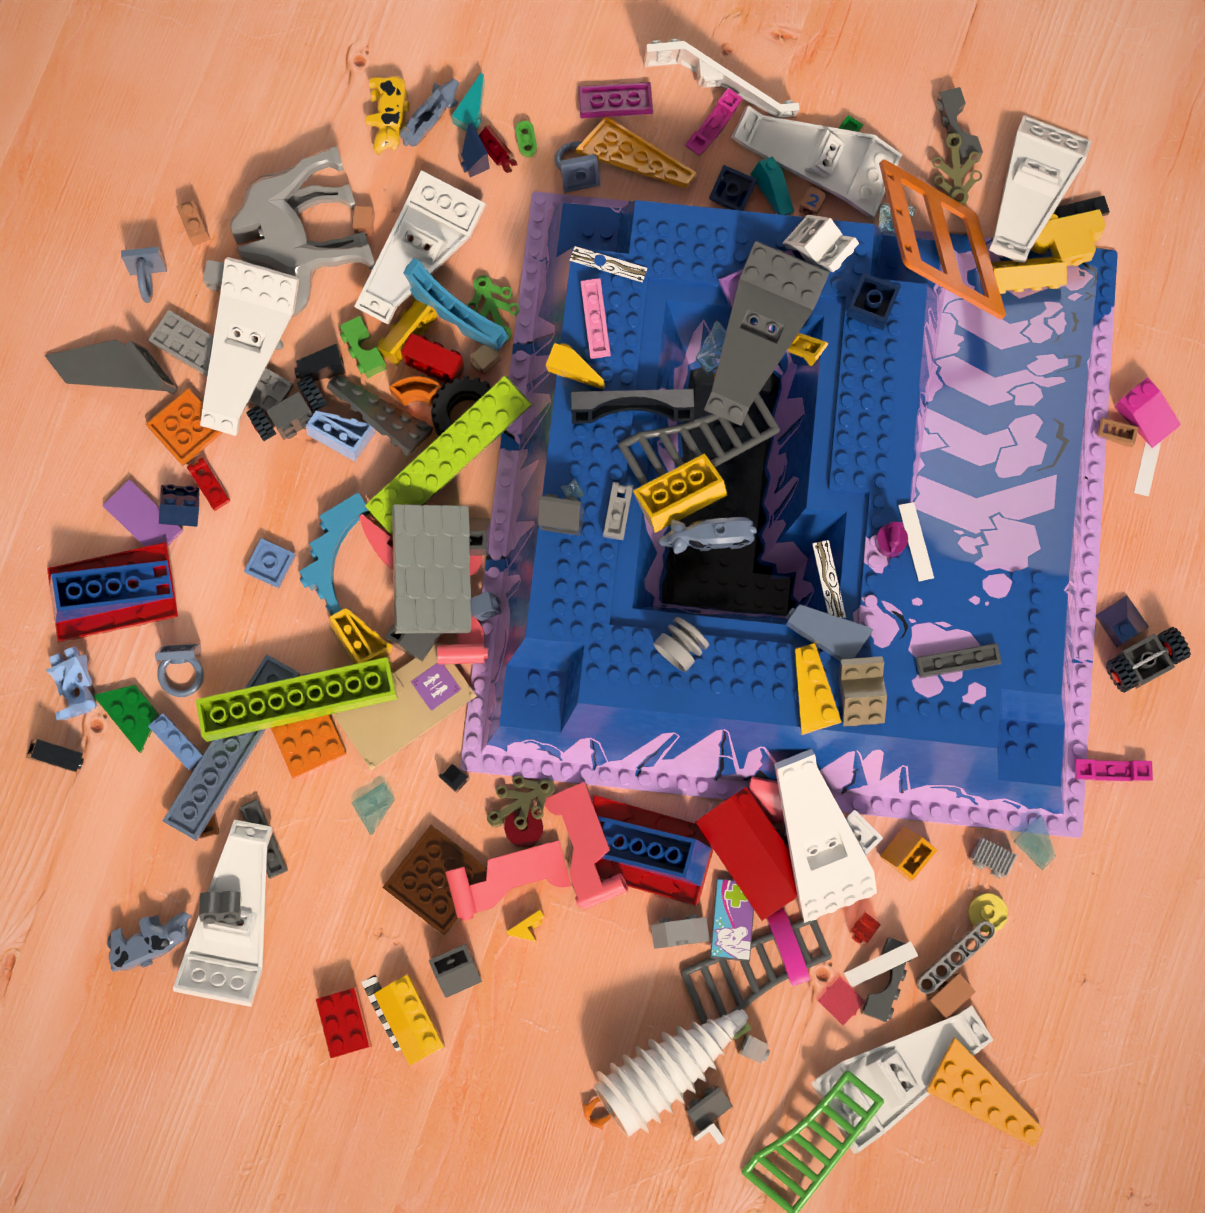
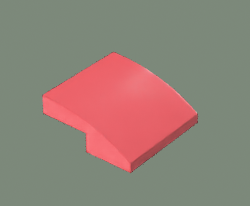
M751 776L749 791L769 821L783 823L784 816L778 781Z

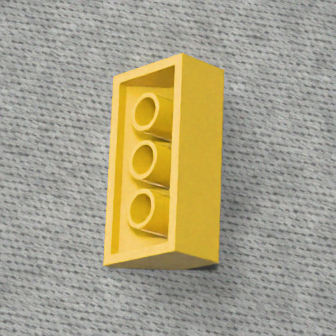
M1055 257L1026 259L1024 264L1014 261L991 262L1000 294L1006 293V290L1023 292L1024 288L1042 290V287L1048 286L1050 289L1060 288V285H1067V262Z
M415 298L409 310L406 309L402 313L400 321L392 325L387 337H383L378 343V350L381 356L395 366H398L403 360L401 352L410 334L423 335L438 317L433 307Z
M705 453L633 490L645 518L655 533L671 525L672 520L679 521L727 496L724 480Z
M405 975L374 993L409 1066L445 1047L410 975Z

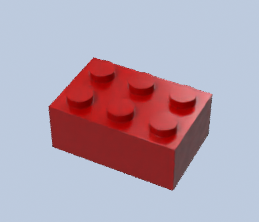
M411 333L401 352L405 365L444 383H453V379L457 377L459 379L465 369L462 356L458 351L453 349L447 350L442 344L435 341L432 343L421 334L415 335Z
M357 988L316 999L330 1058H336L372 1047Z

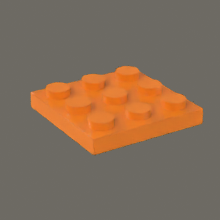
M189 388L145 424L182 466L187 464L223 433L200 426L203 404Z
M330 715L271 728L293 779L347 755Z

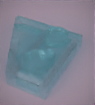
M384 782L351 802L370 835L374 834L375 829L385 817L395 798Z

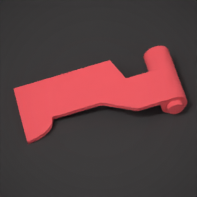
M470 556V576L475 575L479 571L483 556ZM472 613L471 631L469 633H457V645H437L438 664L485 663V659H488V647L484 648V629L479 621L472 617Z
M582 782L546 798L545 807L554 815H562L573 845L569 875L577 895L575 900L578 907L586 910L628 892L626 881L621 873L603 881L600 879L595 863L610 848L586 783Z
M559 840L489 859L487 862L486 881L469 885L465 867L445 872L457 918H462V921L473 919V914L493 908L510 889L543 879H547L551 885L556 887L571 886Z

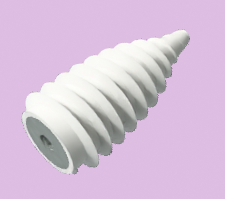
M737 1009L727 1015H722L718 1019H707V1023L702 1025L692 1021L691 1029L687 1031L680 1026H676V1036L672 1037L668 1033L662 1032V1042L659 1044L652 1039H648L649 1050L647 1051L635 1046V1058L631 1059L623 1054V1066L618 1067L610 1062L611 1073L606 1076L602 1072L597 1071L599 1082L593 1085L623 1133L630 1137L640 1128L649 1133L647 1123L650 1120L654 1119L661 1124L659 1113L665 1109L673 1114L671 1104L675 1100L685 1104L682 1094L687 1089L696 1094L694 1082L698 1078L707 1082L704 1072L708 1067L716 1069L714 1060L719 1054L724 1055L723 1049L747 1023L749 1017L743 1009Z

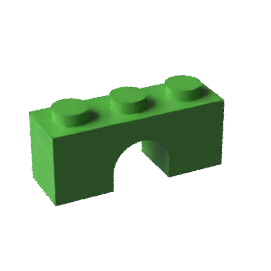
M360 316L340 325L342 332L339 334L344 343L348 342L350 346L348 351L352 359L356 358L359 362L356 366L360 374L364 373L368 379L387 369L377 347L371 350L360 348L362 342L370 338L369 332Z

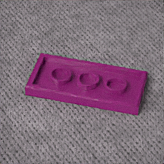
M651 82L578 86L580 118L653 114Z

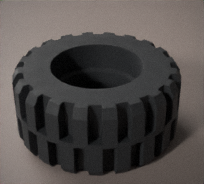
M463 376V380H459L458 377L454 378L451 384L446 382L443 385L444 389H439L436 392L437 398H433L431 416L437 435L440 436L453 424L450 419V413L456 404L465 400L478 401L491 389L490 383L487 381L481 382L478 377H474L471 380L469 376Z

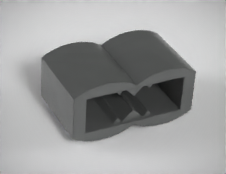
M241 892L200 893V921L206 924H213L218 921L234 923L241 920Z

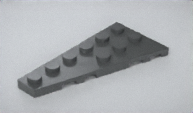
M336 375L328 382L327 389L341 401H347L351 404L350 408L354 412L359 411L363 415L362 419L381 435H387L391 439L390 443L395 447L400 446L403 449L402 453L408 456L432 434L434 427L428 425L425 421L415 418L410 413L397 408L394 404L388 403L379 398V396L364 390L361 386L351 383L345 377Z

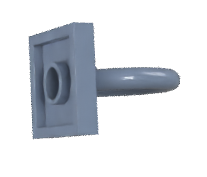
M581 141L564 144L557 150L554 157L555 165L561 171L564 193L600 186L596 154L562 160L563 154L569 150L577 149L582 143Z
M159 247L121 250V258L130 276L137 275L142 300L145 303H150L153 298L151 273L167 272V265Z
M201 643L162 646L155 652V661L162 660L158 667L157 677L160 686L165 692L175 697H187L199 690L203 683L204 672L202 665L195 657L201 652ZM189 662L196 671V679L193 685L184 690H178L170 686L165 678L167 666L170 663L183 664Z

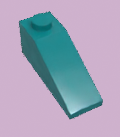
M482 73L479 74L452 114L453 124L466 132L469 123H472L476 130L481 124L485 87L484 74Z
M773 156L759 161L750 175L757 179L756 184L776 214L789 215L793 213L794 208L782 169Z

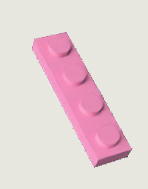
M601 279L581 281L590 357L594 359L611 356Z

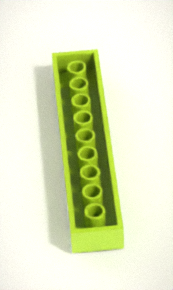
M504 376L374 496L365 507L392 534V507L394 504L425 505L533 404L508 376Z
M388 657L196 699V706L202 738L209 742L397 700L398 696L391 662Z

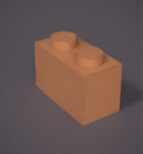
M194 200L176 206L193 247L209 241L210 237Z
M960 973L952 974L944 981L945 984L941 988L938 987L935 991L929 993L931 997L927 1001L943 1019H947L976 992Z

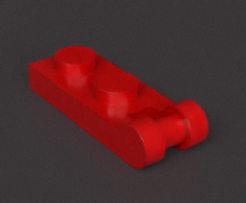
M202 457L198 459L199 462L187 466V469L212 509L216 511L231 501ZM203 468L205 472L198 475L197 471Z

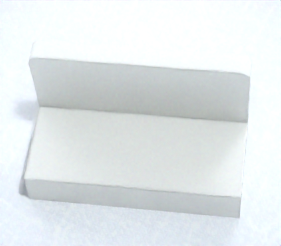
M713 1122L692 1136L695 1141H698L710 1132L718 1145L725 1141Z

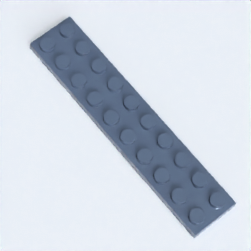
M266 654L246 688L299 677L300 673ZM266 729L213 740L162 821L197 841Z

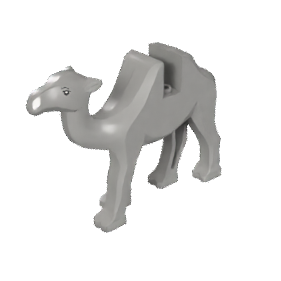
M337 146L330 148L328 151H322L314 156L304 158L296 166L260 176L247 188L242 206L230 222L231 231L237 244L261 238L259 241L237 247L242 261L300 278L295 311L292 317L298 315L307 307L311 295L312 279L317 269L348 263H363L372 270L375 265L365 232L342 239L313 242L308 240L301 220L298 217V214L321 203H342L351 210L356 206L349 184L337 188L312 185L299 189L312 174L328 167L337 171L344 170ZM281 339L275 350L283 348L284 345Z

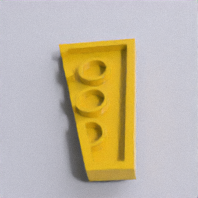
M815 643L795 649L801 735L841 723L842 721Z

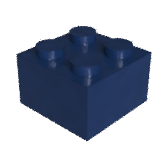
M862 273L846 317L884 330L900 286Z

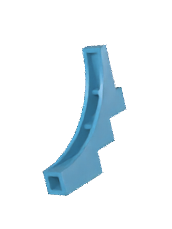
M413 258L406 266L403 274L412 286L410 291L415 299L433 307L440 318L457 325L464 336L499 352L508 338L504 328L481 316L455 298L431 276L420 260Z
M359 493L319 516L322 520L319 524L326 534L309 543L312 548L309 552L314 560L317 561L299 571L302 575L299 579L305 588L309 587L311 591L316 589L315 591L321 600L325 598L328 603L325 607L331 616L342 610L334 589V567L339 548L348 532L360 521L361 514L366 516L370 513Z

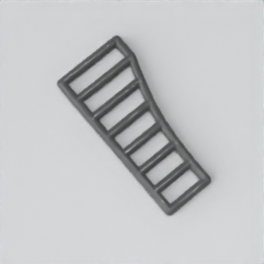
M758 393L753 402L757 405L770 429L759 433L747 413L743 422L753 438L744 443L739 439L729 420L710 413L694 421L637 432L620 441L618 447L640 485L643 486L648 483V480L628 446L638 441L660 477L666 474V471L646 438L659 436L675 465L679 467L684 462L668 435L680 432L693 456L697 458L702 453L688 430L700 426L717 455L716 458L710 460L715 468L780 432V428ZM719 419L735 447L724 453L707 423Z
M800 919L790 923L807 969L831 959L832 955L817 920H810L804 923V920ZM809 924L822 952L821 955L811 958L799 928ZM772 931L752 939L751 949L756 948L768 976V982L759 987L749 962L740 961L752 989V993L744 1000L725 959L709 957L681 969L680 974L701 1025L707 1023L708 1018L690 974L701 970L720 1017L727 1015V1012L708 969L709 966L719 962L737 1005L729 1013L737 1009L744 1010L758 997L788 979L786 971L777 976L775 975L764 949V943L771 940L775 942Z

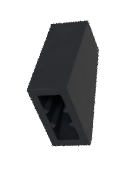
M337 344L296 360L297 367L294 368L296 378H300V380L308 375L311 376L313 381L346 374L343 358Z
M32 739L26 755L27 759L71 772H77V769H81L84 758H81L83 753L39 739Z

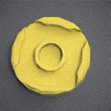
M990 893L981 894L975 897L969 904L968 919L973 927L980 921L990 922L995 927L996 932L1006 924L1008 908L999 896ZM983 925L980 931L989 933L990 929L988 925Z

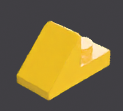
M798 333L789 346L788 351L789 353L804 357L809 366H812L828 343Z
M539 910L508 930L507 934L511 937L537 942L528 928L532 926L535 929L543 923L542 919L545 917Z

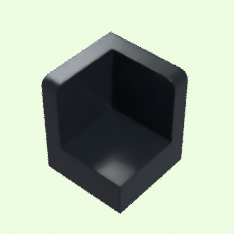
M451 764L443 774L440 773L438 775L456 793L470 780L454 764Z

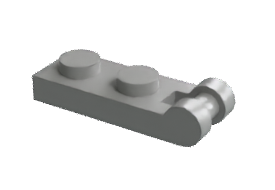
M613 482L603 537L624 540L633 485L627 484V486L619 485L618 482ZM617 494H625V498L617 497Z

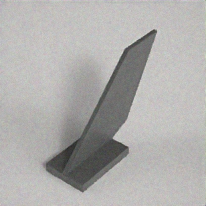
M111 340L44 355L66 384L166 391L171 394L178 390L149 351L131 340L126 345L117 340Z

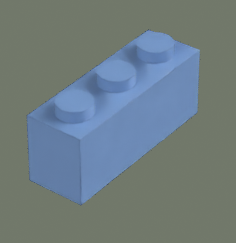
M162 713L148 727L187 769L193 771L203 754L171 719Z

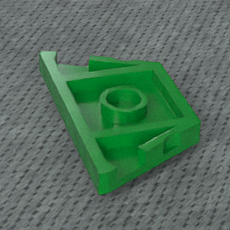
M136 685L95 694L94 698L136 750L142 753L143 747L152 733L148 726L160 714Z

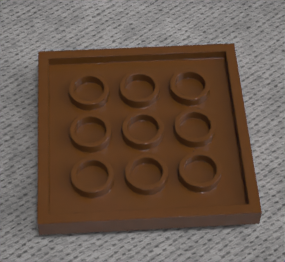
M430 825L382 888L445 936L458 920L445 872L465 867L469 885L486 881L487 867L434 826Z

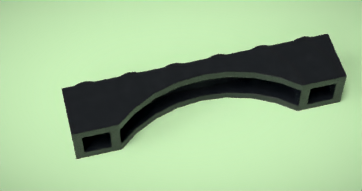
M693 389L571 392L572 424L593 423L609 414L632 410L656 413L672 421H694Z

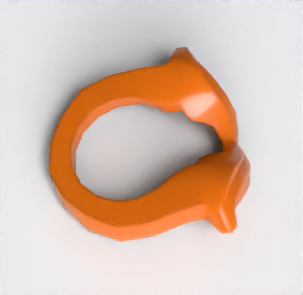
M597 1097L589 1104H582L584 1108V1116L590 1125L602 1130L603 1125L612 1117L608 1114L605 1118L590 1119L595 1104L601 1102L600 1098Z

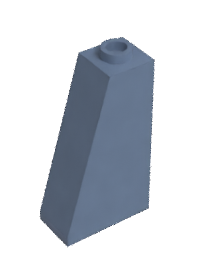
M800 604L797 609L792 608L786 616L788 619L786 626L813 644L815 643L816 646L840 662L841 659H854L873 631L868 626Z

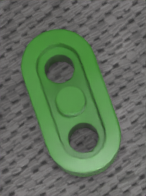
M521 121L515 128L519 152L524 157H532L537 152L534 127L529 121ZM525 130H526V131H528V133H527V134H523L522 131H525ZM530 147L531 150L527 151L525 148Z

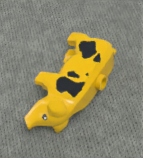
M398 76L388 78L372 77L369 80L370 89H377L371 91V102L378 101L379 113L367 115L366 125L379 127V131L375 136L373 150L377 155H380L382 151L388 148H392L395 151L398 147L399 132L405 126L406 112L410 111V104L407 101L408 92L404 79Z

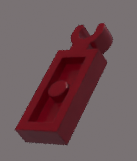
M485 126L479 137L488 155L497 166L502 165L506 173H511L512 169L509 165L517 166V161L509 157L512 152L491 126Z

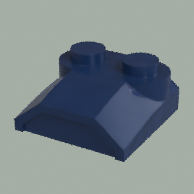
M723 165L709 200L730 210L744 211L755 189L757 179Z

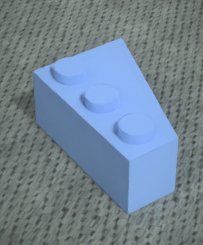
M315 411L306 424L308 436L356 462L375 434V429L368 423L359 422L353 418L351 420L345 419L339 415Z

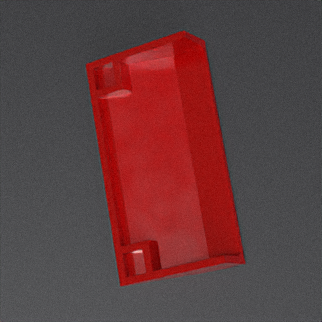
M747 787L695 821L761 921L798 897L790 850Z

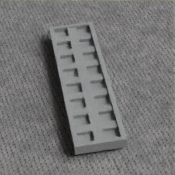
M168 310L148 341L206 377L208 376L214 336ZM266 368L249 402L255 406L259 405L266 412V410L285 400L294 385Z

